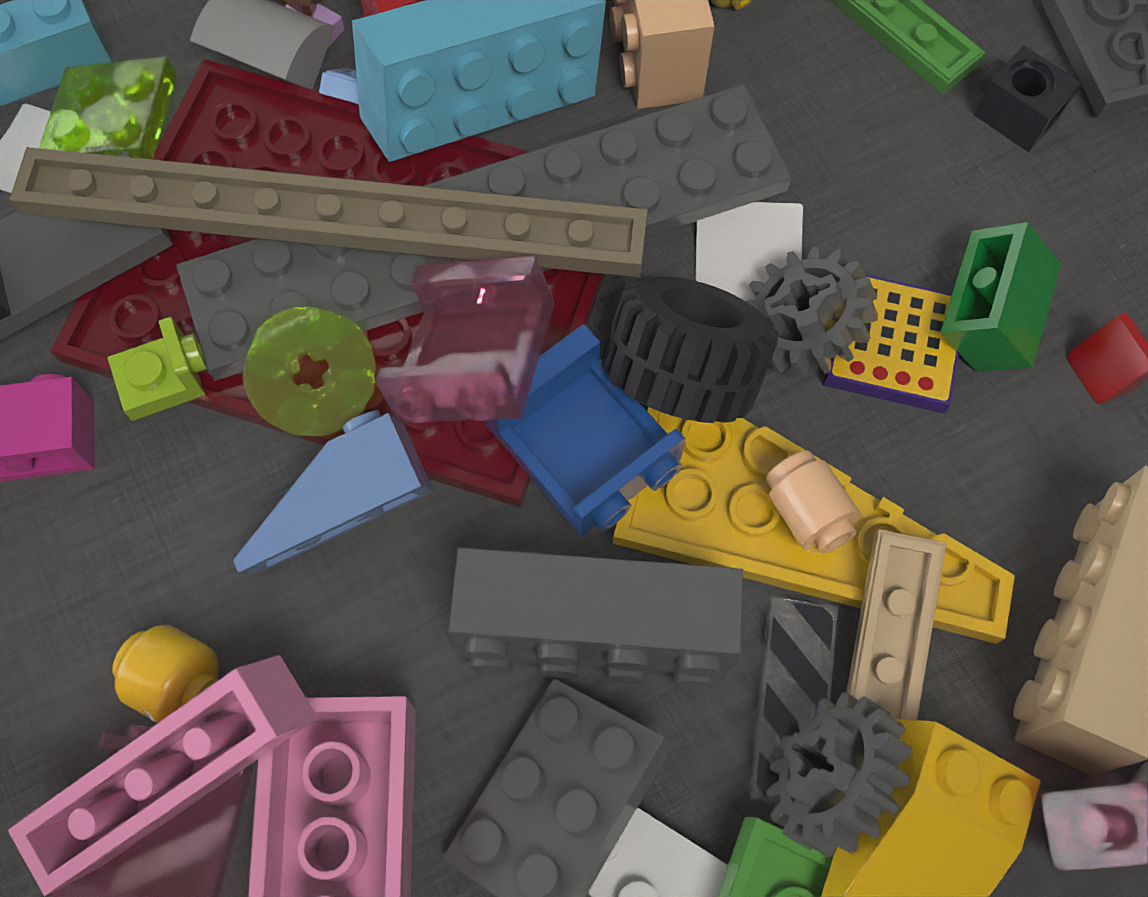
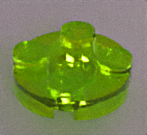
M308 306L286 309L264 322L258 328L251 341L252 345L247 352L243 371V381L247 396L262 418L290 434L322 437L343 430L345 423L362 415L375 393L376 361L369 341L355 323L340 314ZM309 354L314 362H320L324 359L328 362L330 370L322 375L324 385L317 390H313L308 383L297 386L294 382L293 375L301 370L298 359L304 355Z

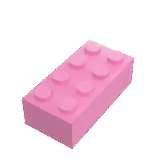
M406 696L306 698L318 718L258 759L248 897H411L416 709Z

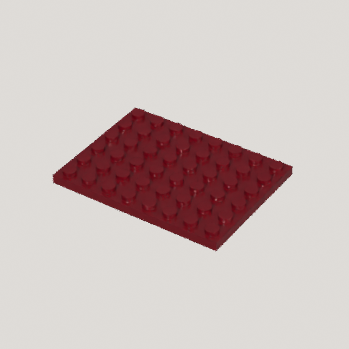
M203 59L151 160L422 187L530 151L477 136H469L389 162L361 120L359 104ZM167 229L173 243L172 246L78 297L50 352L59 362L113 378L107 357L163 338L159 320L172 317L184 336L194 333L198 339L176 265L258 238ZM551 269L214 381L208 369L198 372L206 395L188 401V403L324 446L328 441L345 434L343 425L351 419L372 411H379L381 416L389 413L403 421L428 479L521 508L531 478L485 425L481 399L584 324L587 327L606 274Z

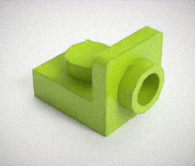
M172 317L158 321L163 338L107 357L123 411L131 421L206 395L198 373L207 369L200 343L194 333L184 336Z

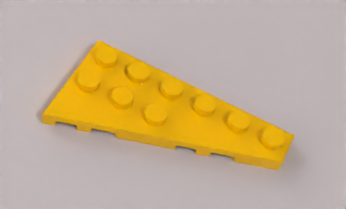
M648 407L647 412L667 434L677 429L686 438L682 457L679 461L682 467L660 489L652 491L647 486L629 500L632 506L626 515L617 522L612 544L692 565L743 569V578L861 609L874 531L880 529L946 543L933 628L998 644L1005 639L1015 577L1012 573L947 534L937 535L903 515L905 509L885 497L878 500L850 483L852 479L850 476L830 464L828 466L861 513L859 519L853 524L857 532L848 542L831 552L823 554L818 547L804 550L771 501L769 493L772 488L766 481V477L780 462L796 453L806 451L805 449L766 426L758 428L743 418H736L735 421L727 423L716 421L714 423H705L674 417ZM813 455L816 460H821L820 458Z

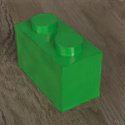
M1029 222L973 230L971 232L941 334L976 372L1033 368L1061 263Z

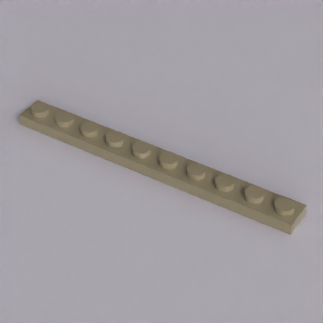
M26 147L9 199L18 213L25 215L640 277L647 219V209L31 147Z

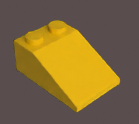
M895 719L903 724L905 728L899 740L912 748V755L898 764V769L910 776V782L908 785L895 787L891 796L900 808L896 814L883 811L877 817L880 834L876 838L863 831L858 833V845L855 852L850 854L837 846L821 897H989L1022 851L1041 780L938 722Z

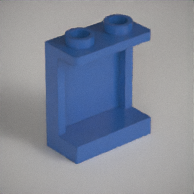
M584 324L481 399L485 425L581 538L596 526L601 531H605L616 524L630 510L632 505L629 500L648 486L652 491H656L667 484L682 467L679 461L681 460L686 440L677 429L667 434L638 401L625 394L624 390L615 386L609 380V374L603 371L602 361L600 360V341Z

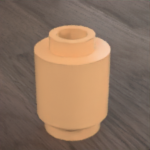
M801 451L783 460L769 472L766 477V481L772 488L769 497L804 550L818 547L823 554L844 545L856 534L857 531L853 524L859 519L861 513L825 460H816L811 451Z

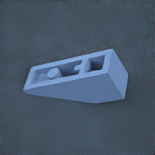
M372 411L357 416L343 425L345 434L326 443L234 558L233 562L238 573H262L433 492L434 490L403 421L389 413L381 416L379 411Z

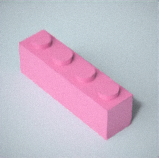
M280 655L236 668L8 829V832L43 895L46 896L99 869L318 717Z

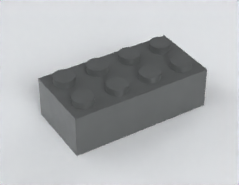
M458 548L448 632L460 660L470 661V669L478 672L492 674L509 673L511 664L538 666L537 674L549 678H577L578 669L605 671V679L615 683L646 682V674L673 676V685L677 687L708 689L714 687V680H724L741 653L743 569Z

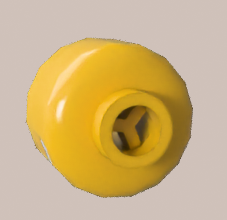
M171 625L154 626L147 631L137 632L123 643L113 662L112 672L115 677V691L122 703L159 723L219 681L217 679L219 672L217 654L206 644Z

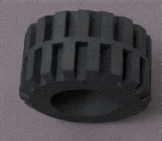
M643 277L629 282L622 291L602 356L603 371L609 374V380L615 386L624 390L625 394L659 412L686 420L714 423V421L723 423L733 422L736 418L746 417L750 410L753 409L776 349L779 335L778 331L773 328L774 324L760 313L759 310L725 290L685 278Z

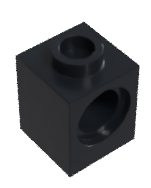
M1023 45L1007 63L998 59L985 74L978 86V89L984 92V95L974 116L1029 153L1061 118L1080 87L1081 82Z

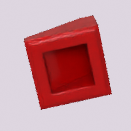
M1125 312L1118 315L1075 347L1067 356V361L1094 402L1104 404L1136 389L1148 377V342L1132 318Z

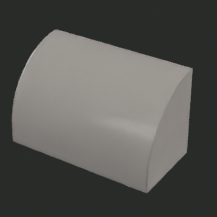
M209 0L196 21L190 41L301 87L313 90L335 26L270 0Z

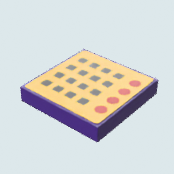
M866 275V278L870 279L877 299L872 302L878 313V321L864 323L871 338L868 343L853 341L849 345L854 357L850 362L842 359L839 355L830 359L831 372L826 373L823 386L945 413L951 404L959 355L958 351L941 334L952 294Z

